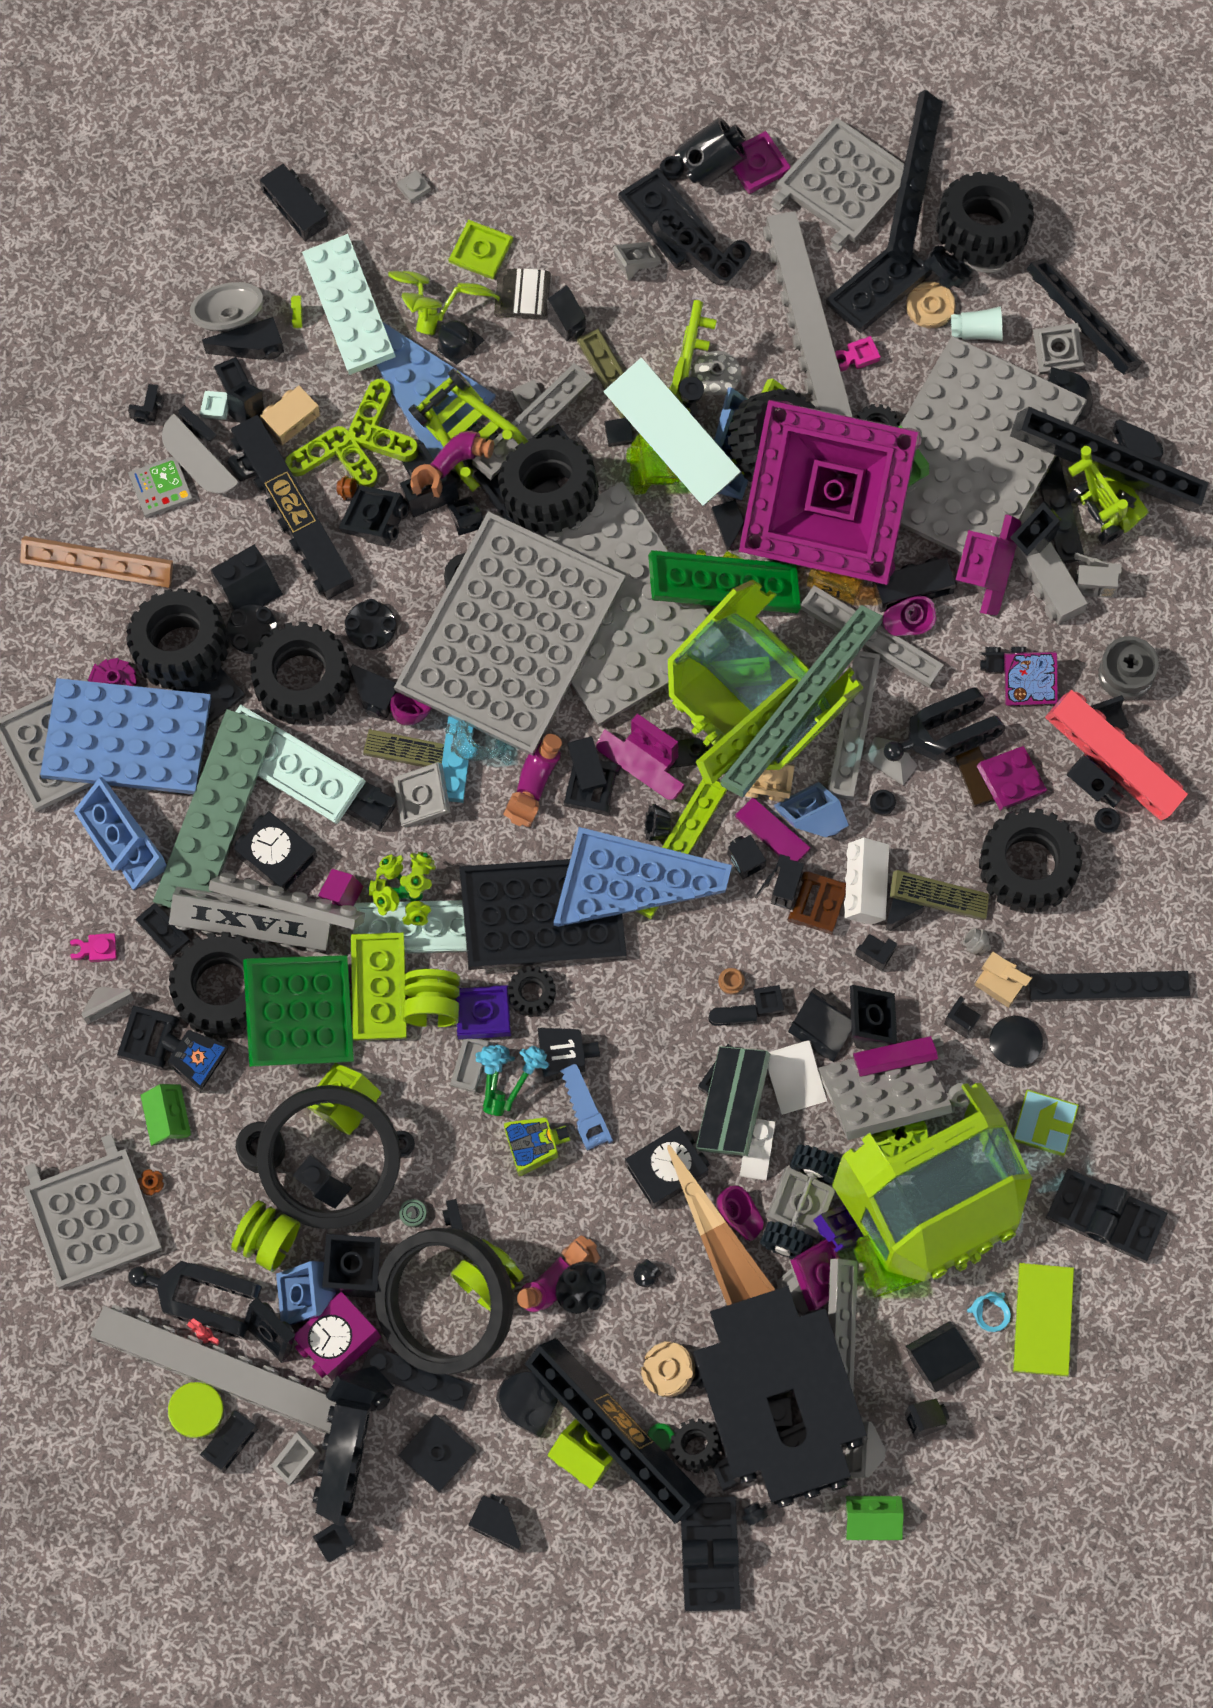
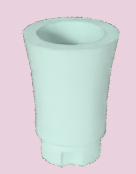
M1001 306L981 311L961 312V315H951L952 336L956 338L962 337V340L1002 341Z

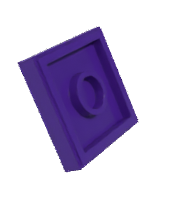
M508 985L459 988L460 995L456 998V1001L459 1003L458 1040L511 1036Z

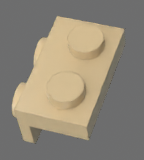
M787 764L780 770H765L745 796L758 798L759 794L769 795V800L783 802L784 798H790L795 765Z

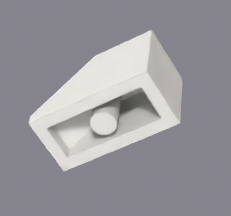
M756 1119L749 1154L742 1158L740 1177L766 1181L775 1127L774 1121Z

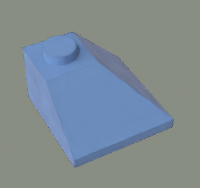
M820 782L774 805L777 812L792 826L819 836H833L849 826L839 799Z
M310 1261L276 1274L281 1321H286L291 1326L320 1316L336 1294L335 1292L322 1289L324 1262Z

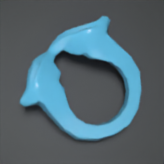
M993 1291L980 1296L967 1309L968 1313H973L978 1325L987 1332L1001 1331L1007 1326L1011 1317L1010 1310L1004 1301V1292L997 1293ZM989 1299L990 1302H993L1003 1310L1004 1321L1002 1324L996 1327L985 1324L982 1318L983 1300Z

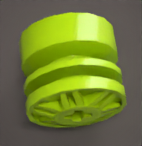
M419 969L405 974V984L407 986L404 987V993L410 998L404 1001V1022L417 1027H426L427 1014H438V1027H449L459 1022V1003L453 1000L460 995L459 988H457L460 986V976L458 974L440 969Z
M924 1120L871 1134L887 1160L928 1138L927 1126ZM901 1132L903 1137L898 1141L895 1139V1135Z
M258 1200L241 1219L231 1244V1250L238 1254L243 1251V1256L247 1259L258 1250L256 1264L273 1273L286 1257L279 1249L289 1252L299 1232L300 1222L286 1214H282L273 1222L276 1209L271 1206L266 1209L267 1204Z
M481 1239L501 1259L509 1278L520 1283L524 1275L512 1258L499 1247L492 1245L485 1239ZM462 1260L451 1272V1276L468 1294L473 1289L480 1296L477 1302L491 1312L490 1294L484 1276L476 1264L472 1265ZM510 1280L511 1285H512V1290H513V1289L515 1288V1286H514V1284L512 1283V1281Z

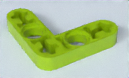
M376 379L368 386L349 427V436L362 448L400 461H413L419 452L415 439L378 426L390 401L392 392L390 384L386 380ZM383 387L385 393L381 392L377 398L378 402H376L375 389L379 390ZM368 408L377 410V414L374 417L368 418L363 415L364 411ZM362 422H364V431L366 435H361L358 438L355 432L361 431L363 427ZM381 437L390 438V443L387 446H379L377 444V440ZM408 445H410L411 450H407L406 453H403L402 448H406Z
M336 426L292 452L285 460L292 475L300 477L336 455L352 478H355L358 485L372 488L378 481V473L374 465L357 442L349 436V431L341 426ZM337 434L340 437L343 436V442L340 443L338 440L333 442L335 440L334 436ZM325 440H328V443H329V444L332 443V444H331V447H332L331 450H329V447H328L327 443L325 442ZM315 447H322L325 453L321 457H314L311 451ZM304 453H307L308 459L311 461L310 463H308L307 459L304 460ZM350 453H357L360 459L355 463H349L346 461V456ZM292 461L301 462V468L298 469L296 466L291 468L293 466ZM361 466H363L366 474L372 473L371 480L362 479V473L359 469Z

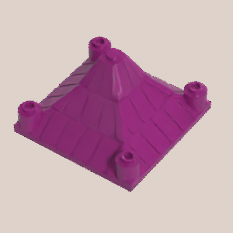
M768 400L739 552L885 585L889 584L890 576L895 571L893 558L915 452L921 445L920 431L913 428H900L793 405L788 401Z

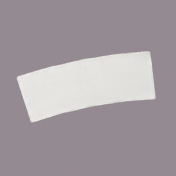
M804 1041L769 1052L771 1055L768 1071L782 1115L827 1101L810 1041Z

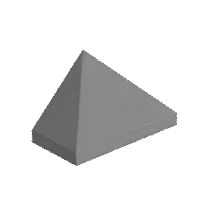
M875 737L863 752L861 758L901 785H904L918 765L907 752L904 753L899 761H889L885 758L884 747L887 743L892 742V740Z
M99 987L95 989L82 1012V1016L88 1025L134 1001V998L129 989Z
M869 1421L863 1422L868 1440L863 1441L864 1445L852 1450H848L846 1446L845 1459L852 1479L869 1478L885 1459L886 1449L873 1423Z
M299 1430L271 1466L290 1486L321 1455L318 1449Z

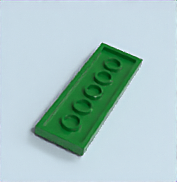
M651 550L648 555L651 596L654 601L718 606L733 588L754 580L761 585L762 588L760 590L767 594L771 590L777 594L763 611L798 614L801 609L796 564Z

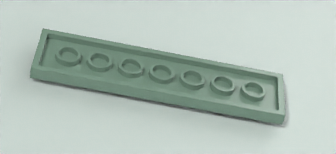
M226 709L153 903L171 909L172 896L176 887L213 892L209 891L210 880L220 875L274 736L275 725Z

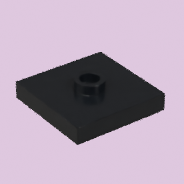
M435 1414L400 1452L398 1457L440 1493L476 1453V1450Z

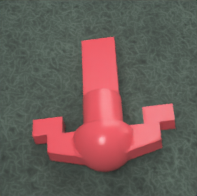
M195 1319L188 1322L187 1326L197 1333V1338L202 1340L203 1344L211 1342L214 1345H218L220 1343L218 1339L213 1337V1332L210 1328L205 1327Z

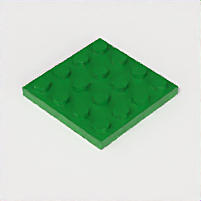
M347 955L250 958L243 960L249 1067L354 1062Z

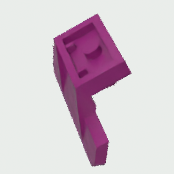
M1005 514L1000 537L968 530L956 581L986 588L980 613L997 615L1001 608L1017 547L1010 537L1022 525L1021 520Z
M638 713L631 720V734L625 742L606 729L603 730L596 743V748L600 753L620 765L621 768L664 798L674 800L684 789V784L667 773L678 758V741Z

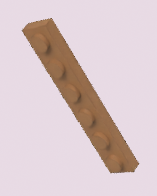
M24 536L21 539L20 563L167 588L171 586L172 560Z

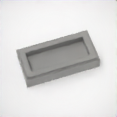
M478 1038L463 1039L450 1082L451 1087L476 1093L484 1065L476 1062L475 1054L481 1052L484 1046H490L489 1041Z

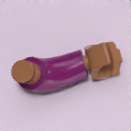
M474 431L457 434L443 447L431 464H423L414 469L410 483L413 494H421L424 486L432 484L433 495L439 498L443 487L440 478L443 479L463 460H473L476 456L482 457L483 454L485 458H491L494 450V441L488 440L486 442L485 438H480L479 432Z
M547 734L543 741L540 742L534 755L528 754L520 774L517 792L512 794L503 814L511 819V823L518 826L531 827L539 809L538 801H540L546 782L561 757L559 749L562 746V741L558 736Z
M582 1235L579 1236L561 1252L566 1258L565 1260L559 1256L540 1277L522 1286L517 1295L518 1304L531 1312L549 1308L557 1301L556 1285L565 1269L577 1262L587 1261L596 1264L600 1260L596 1250L597 1245L591 1239H586Z

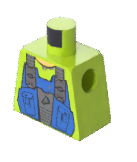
M547 1118L503 1123L519 1176H523L557 1159L556 1145L570 1141L566 1125L551 1130Z

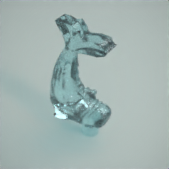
M458 721L456 725L447 724L445 732L453 735L451 752H455L458 757L472 761L498 758L505 765L511 764L512 752L507 748L506 743L496 739L493 750L487 747L484 748L476 744L472 739L473 733L469 732L467 721Z

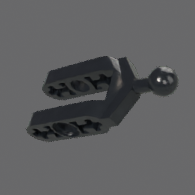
M973 687L920 710L916 715L910 717L908 740L902 743L896 741L887 743L884 747V755L889 761L895 762L899 761L905 752L913 749L915 752L934 761L940 759L947 760L998 738L1003 734L1006 726L998 716H991L946 735L936 742L933 740L928 730L969 714L984 704L985 697L977 687Z
M184 1261L178 1262L160 1278L150 1275L148 1270L142 1266H136L130 1270L128 1280L132 1286L143 1287L148 1285L157 1288L163 1314L185 1322H191L192 1319H195L202 1325L212 1327L213 1331L239 1339L245 1338L248 1329L247 1324L177 1302L175 1299L183 1278L251 1300L259 1298L262 1289L260 1285Z

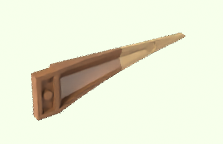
M667 1145V1150L726 1305L775 1290L670 1145Z

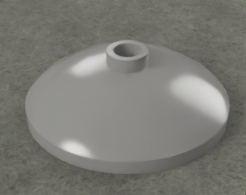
M244 282L225 283L214 286L196 297L190 306V315L192 321L197 326L206 330H233L253 320L261 311L264 299L261 290L252 284Z

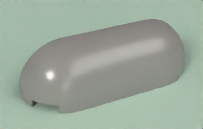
M175 414L166 421L162 431V441L165 448L202 488L211 493L223 494L230 492L240 484Z

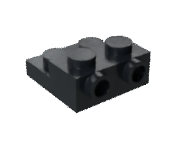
M358 485L339 529L345 534L364 537L368 543L389 547L391 541L398 538V525L401 519H405L408 516V502L401 493Z

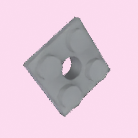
M1078 323L1033 330L1039 374L1049 372L1051 367L1062 370L1084 367ZM1056 342H1062L1066 346L1062 352H1055L1051 347Z

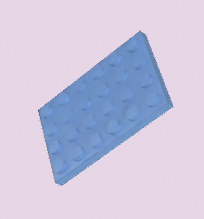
M57 678L40 776L43 779L94 784L99 777H103L110 786L194 794L199 780L211 695Z

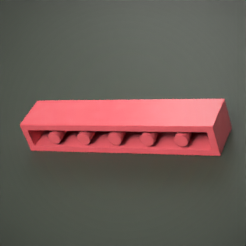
M1073 690L1064 694L1045 718L1161 821L1170 817L1188 795L1183 790V785L1166 775L1160 764L1147 758L1140 746L1132 744L1127 740L1121 729L1113 727L1108 723L1102 712L1088 705L1086 698L1082 694Z

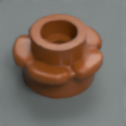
M347 475L337 482L336 487L337 494L341 495V498L347 501V498H353L357 489L355 478H349Z
M148 1169L142 1172L141 1178L138 1179L140 1189L143 1190V1194L152 1196L163 1189L164 1183L162 1180L164 1178L159 1171ZM149 1180H153V1184H148Z

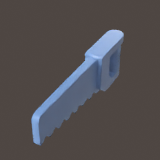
M573 1064L560 1070L564 1074L562 1079L566 1081L565 1087L569 1089L567 1094L571 1096L570 1102L574 1104L572 1109L576 1111L574 1116L578 1119L576 1122L577 1131L586 1150H590L607 1141L608 1143L613 1142L578 1066ZM600 1124L603 1132L587 1139L586 1134L588 1130Z

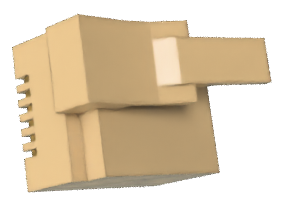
M992 952L982 966L984 971L977 979L975 986L1009 1008L1023 987H1026L1032 978L1016 969L1017 965Z

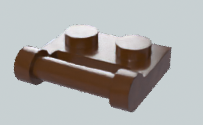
M805 871L801 877L802 885L793 912L789 913L787 921L832 935L846 895V883ZM812 885L820 886L811 915H803Z

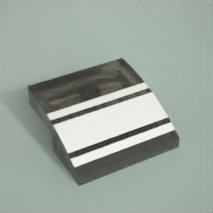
M538 269L498 270L496 294L500 297V301L495 299L494 315L497 318L521 316L523 319L529 320L547 318V299L549 298L551 273Z

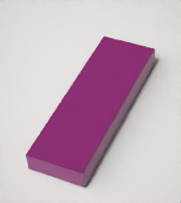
M753 797L735 814L736 819L778 856L782 854L789 856L790 860L799 862L810 851V847Z
M929 1036L853 1053V1058L860 1077L938 1059L932 1037Z

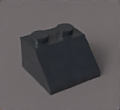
M255 544L210 569L213 581L233 611L251 604L264 606L283 595L267 562Z
M851 985L852 1039L856 1048L870 1050L897 1044L895 993Z
M326 1234L322 1289L335 1293L342 1292L345 1296L375 1298V1292H377L381 1237Z

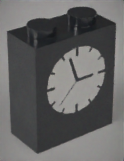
M268 811L265 816L261 815L255 820L252 830L247 835L243 834L238 838L234 851L241 861L269 884L282 887L284 891H287L318 856L313 846Z
M680 1125L625 1159L626 1168L653 1209L683 1191L667 1150V1145L673 1148L697 1182L708 1176L709 1170L707 1167L710 1164L702 1152L697 1153L693 1147L695 1141L688 1130L683 1131Z

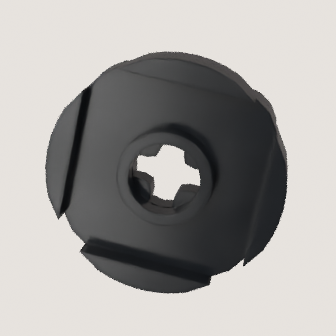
M935 246L928 254V258L924 262L925 265L940 277L939 281L944 287L951 289L953 286L965 288L973 278L969 277L972 273L970 266L964 260H958L955 254L950 255L947 253L944 246Z

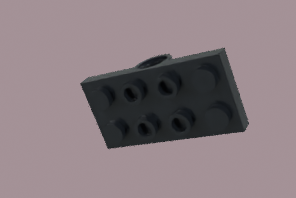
M1067 1168L1046 1219L1146 1264L1168 1213L1131 1197V1194L1120 1186L1100 1183Z
M706 1497L691 1516L681 1521L684 1613L740 1611L736 1497Z

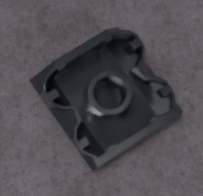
M813 988L788 1032L793 1035L794 1040L798 1043L810 1041L811 1048L816 1050L819 1055L834 1062L852 1032L851 1012Z
M951 1321L906 1345L909 1358L927 1386L935 1393L946 1389L953 1382L967 1376L980 1367L975 1356Z

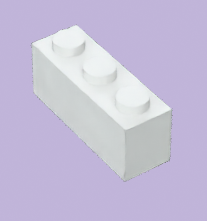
M861 838L848 843L844 918L871 925L886 920L889 845L868 838Z

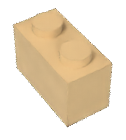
M297 386L294 390H288L275 405H269L263 411L261 420L267 431L281 445H284L318 418L320 411L316 402L300 386Z

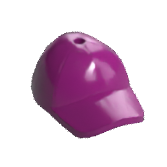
M925 596L907 598L885 611L883 614V626L889 634L894 636L925 633L935 625L937 618L935 604Z
M399 692L391 698L392 715L403 726L420 723L432 709Z
M734 1185L726 1188L719 1194L715 1206L729 1227L738 1231L746 1240H754L762 1231L764 1222L749 1193L743 1187Z

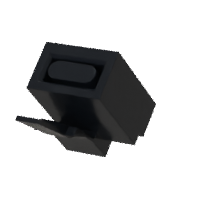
M365 782L345 813L380 832L396 807V799L383 793L381 788Z
M780 854L777 866L767 877L755 898L759 897L764 888L769 887L775 874L779 872L772 893L771 904L791 910L804 864L790 860L789 856Z

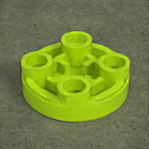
M191 1382L181 1386L174 1392L168 1404V1417L174 1429L181 1435L193 1439L203 1438L214 1433L224 1415V1405L218 1392L210 1385L201 1382Z

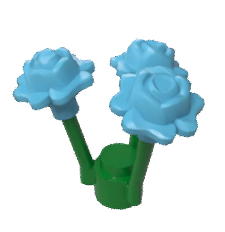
M502 1045L484 1046L481 1052L475 1054L476 1062L485 1066V1073L487 1074L483 1111L485 1113L503 1116L504 1110L511 1111L512 1103L528 1075H532L535 1068L547 1069L549 1063L545 1061L547 1054H545L543 1049L531 1046L528 1050L522 1049L520 1051L526 1064L522 1069L524 1072L508 1099L505 1098L506 1093L496 1089L499 1072H502V1066L508 1063V1061L515 1060V1057L510 1056L509 1048Z

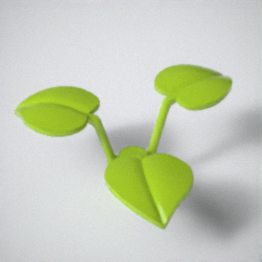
M412 271L388 272V276L403 283L415 284L418 287L419 294L403 292L402 299L412 313L418 311L416 331L420 333L435 334L437 322L443 320L446 310L457 293L463 292L470 295L491 296L500 301V297L483 285L458 283L440 313H437V308H441L443 303L437 299L423 296V284H429L430 282L426 276Z

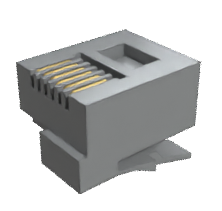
M1075 552V559L1086 562L1089 565H1079L1075 576V583L1082 595L1114 598L1118 589L1122 564L1102 562L1097 558L1094 559Z

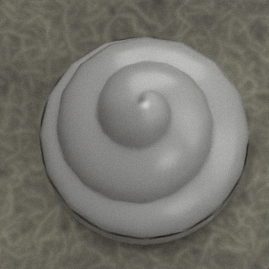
M972 928L963 940V945L972 954L991 950L987 932L983 929Z

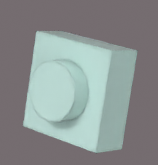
M205 391L200 415L203 418L226 420L229 410L227 393Z

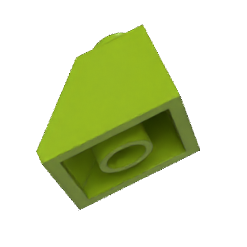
M334 1063L317 1085L347 1087L366 1095L375 1103L382 1094L363 1074L338 1063ZM321 1103L307 1107L337 1130L348 1135L358 1128L364 1117L357 1110L336 1103Z
M576 1418L560 1434L547 1455L558 1466L564 1468L577 1478L580 1483L590 1489L599 1482L615 1461Z

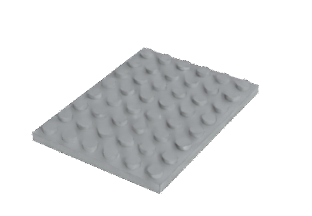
M952 336L901 423L903 428H913L920 431L921 445L919 451L929 463V474L908 487L900 526L961 556L968 530L1000 537L1005 514L1019 520L1022 518L1056 458V455L1010 437L1017 413L1027 407H1032L1074 425L1085 407L1087 399Z
M623 482L599 494L592 512H587L588 517L582 522H576L575 527L571 529L568 527L564 528L559 533L549 531V534H541L539 530L534 532L626 575V579L571 683L598 727L669 685L668 658L709 615L704 605L652 600L648 555L651 550L668 552V550ZM716 625L689 652L709 662L729 650L730 645Z
M488 511L398 678L394 690L533 756L626 579V575Z

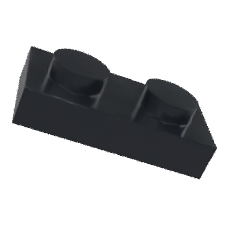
M154 903L135 920L163 952L172 959L185 945L190 943V939L181 929L176 928L175 925H170L168 915Z

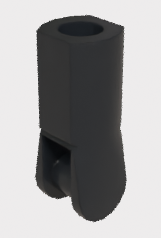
M756 1005L713 1008L709 1013L708 1019L714 1026L757 1023Z

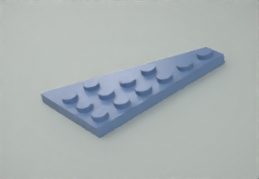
M382 322L396 357L379 363L376 366L383 379L390 384L391 392L420 443H424L434 460L443 449L442 444L427 427H423L413 417L408 409L413 404L418 406L449 377L448 372L453 367ZM461 373L484 400L483 402L489 406L496 398L495 394ZM450 391L448 393L449 396L437 407H432L436 415L457 397L455 393ZM468 403L462 406L442 425L446 433L454 428L474 408Z
M579 827L554 919V926L559 927L725 893L732 865Z

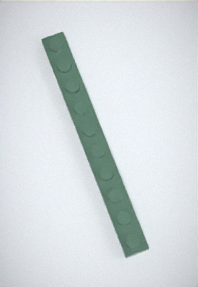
M860 605L721 779L722 787L742 798L746 795L883 622L882 615Z

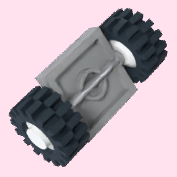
M803 1144L797 1146L790 1163L791 1168H784L765 1217L772 1221L767 1223L760 1244L763 1247L789 1259H793L811 1248L813 1239H816L819 1234L818 1227L813 1220L820 1214L828 1211L835 1193V1189L829 1185H833L841 1162L838 1157H834L833 1154L826 1153L827 1151L819 1150L814 1146L813 1148Z

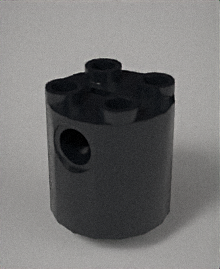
M717 118L679 145L675 155L689 169L686 172L689 179L694 184L698 182L702 187H706L747 158L746 151L742 145L746 141V137L736 124L730 127L722 118Z

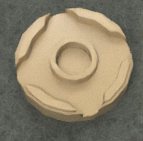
M923 282L911 291L906 301L907 313L911 320L925 328H939L947 324L956 308L955 297L950 289L940 286L937 282Z
M662 1342L647 1352L644 1358V1367L641 1370L644 1384L650 1391L662 1397H675L682 1394L691 1385L695 1376V1362L687 1348L677 1343Z

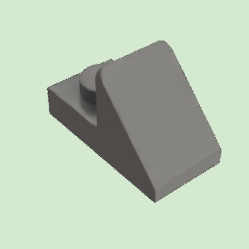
M650 242L621 244L613 247L615 260L628 281L633 278L639 269L655 268L661 262Z

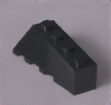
M340 1398L335 1406H330L327 1422L331 1423L330 1433H325L322 1449L327 1451L325 1460H320L317 1476L322 1477L320 1487L316 1486L313 1503L317 1504L315 1513L339 1526H345L353 1510L372 1405Z

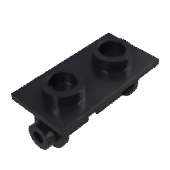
M985 647V652H979V655H985V660H980V670H985V673L1004 672V653L1027 652V647H1011V652H1001V647Z

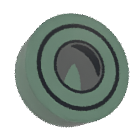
M410 1199L401 1205L399 1215L404 1225L413 1228L424 1223L427 1212L421 1201Z

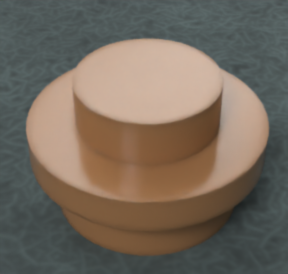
M735 968L725 969L719 975L718 985L726 994H737L744 987V976Z

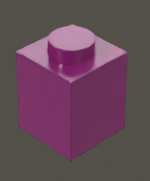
M331 869L318 896L321 899L332 901L334 905H350L354 907L364 886L352 874Z

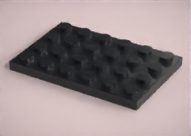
M570 859L459 866L468 970L626 959L623 916L618 914L559 927L554 926V919Z

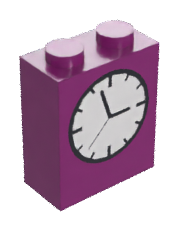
M340 1292L329 1302L320 1316L310 1319L295 1333V1340L298 1344L294 1348L304 1359L308 1356L313 1359L315 1364L312 1365V1368L322 1379L327 1375L333 1382L336 1376L341 1375L381 1338V1335L350 1300Z

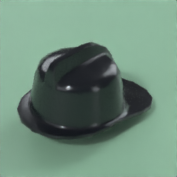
M450 321L445 324L442 323L440 326L437 352L458 365L462 360L470 355H474L475 349L485 340L463 322Z

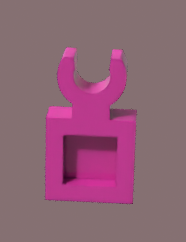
M871 336L849 343L847 346L848 351L838 350L835 352L837 359L845 361L838 364L840 372L847 370L851 364H854L856 369H860L880 361V355Z
M115 933L88 935L89 942L87 943L79 939L70 941L71 946L81 947L79 953L70 954L72 960H81L86 955H89L90 962L117 960Z

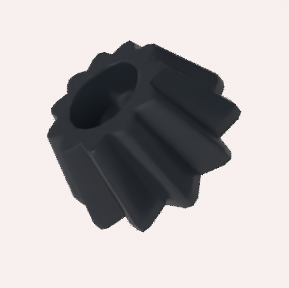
M656 804L649 805L644 823L646 840L654 841L666 838L671 828V814H669V811Z

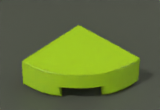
M301 295L292 296V327L302 328L303 305Z

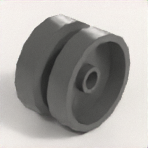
M1124 636L1114 640L1107 646L1098 668V679L1102 688L1114 698L1120 695L1123 696L1124 700H1135L1143 697L1150 690L1159 669L1158 655L1146 640L1136 636Z

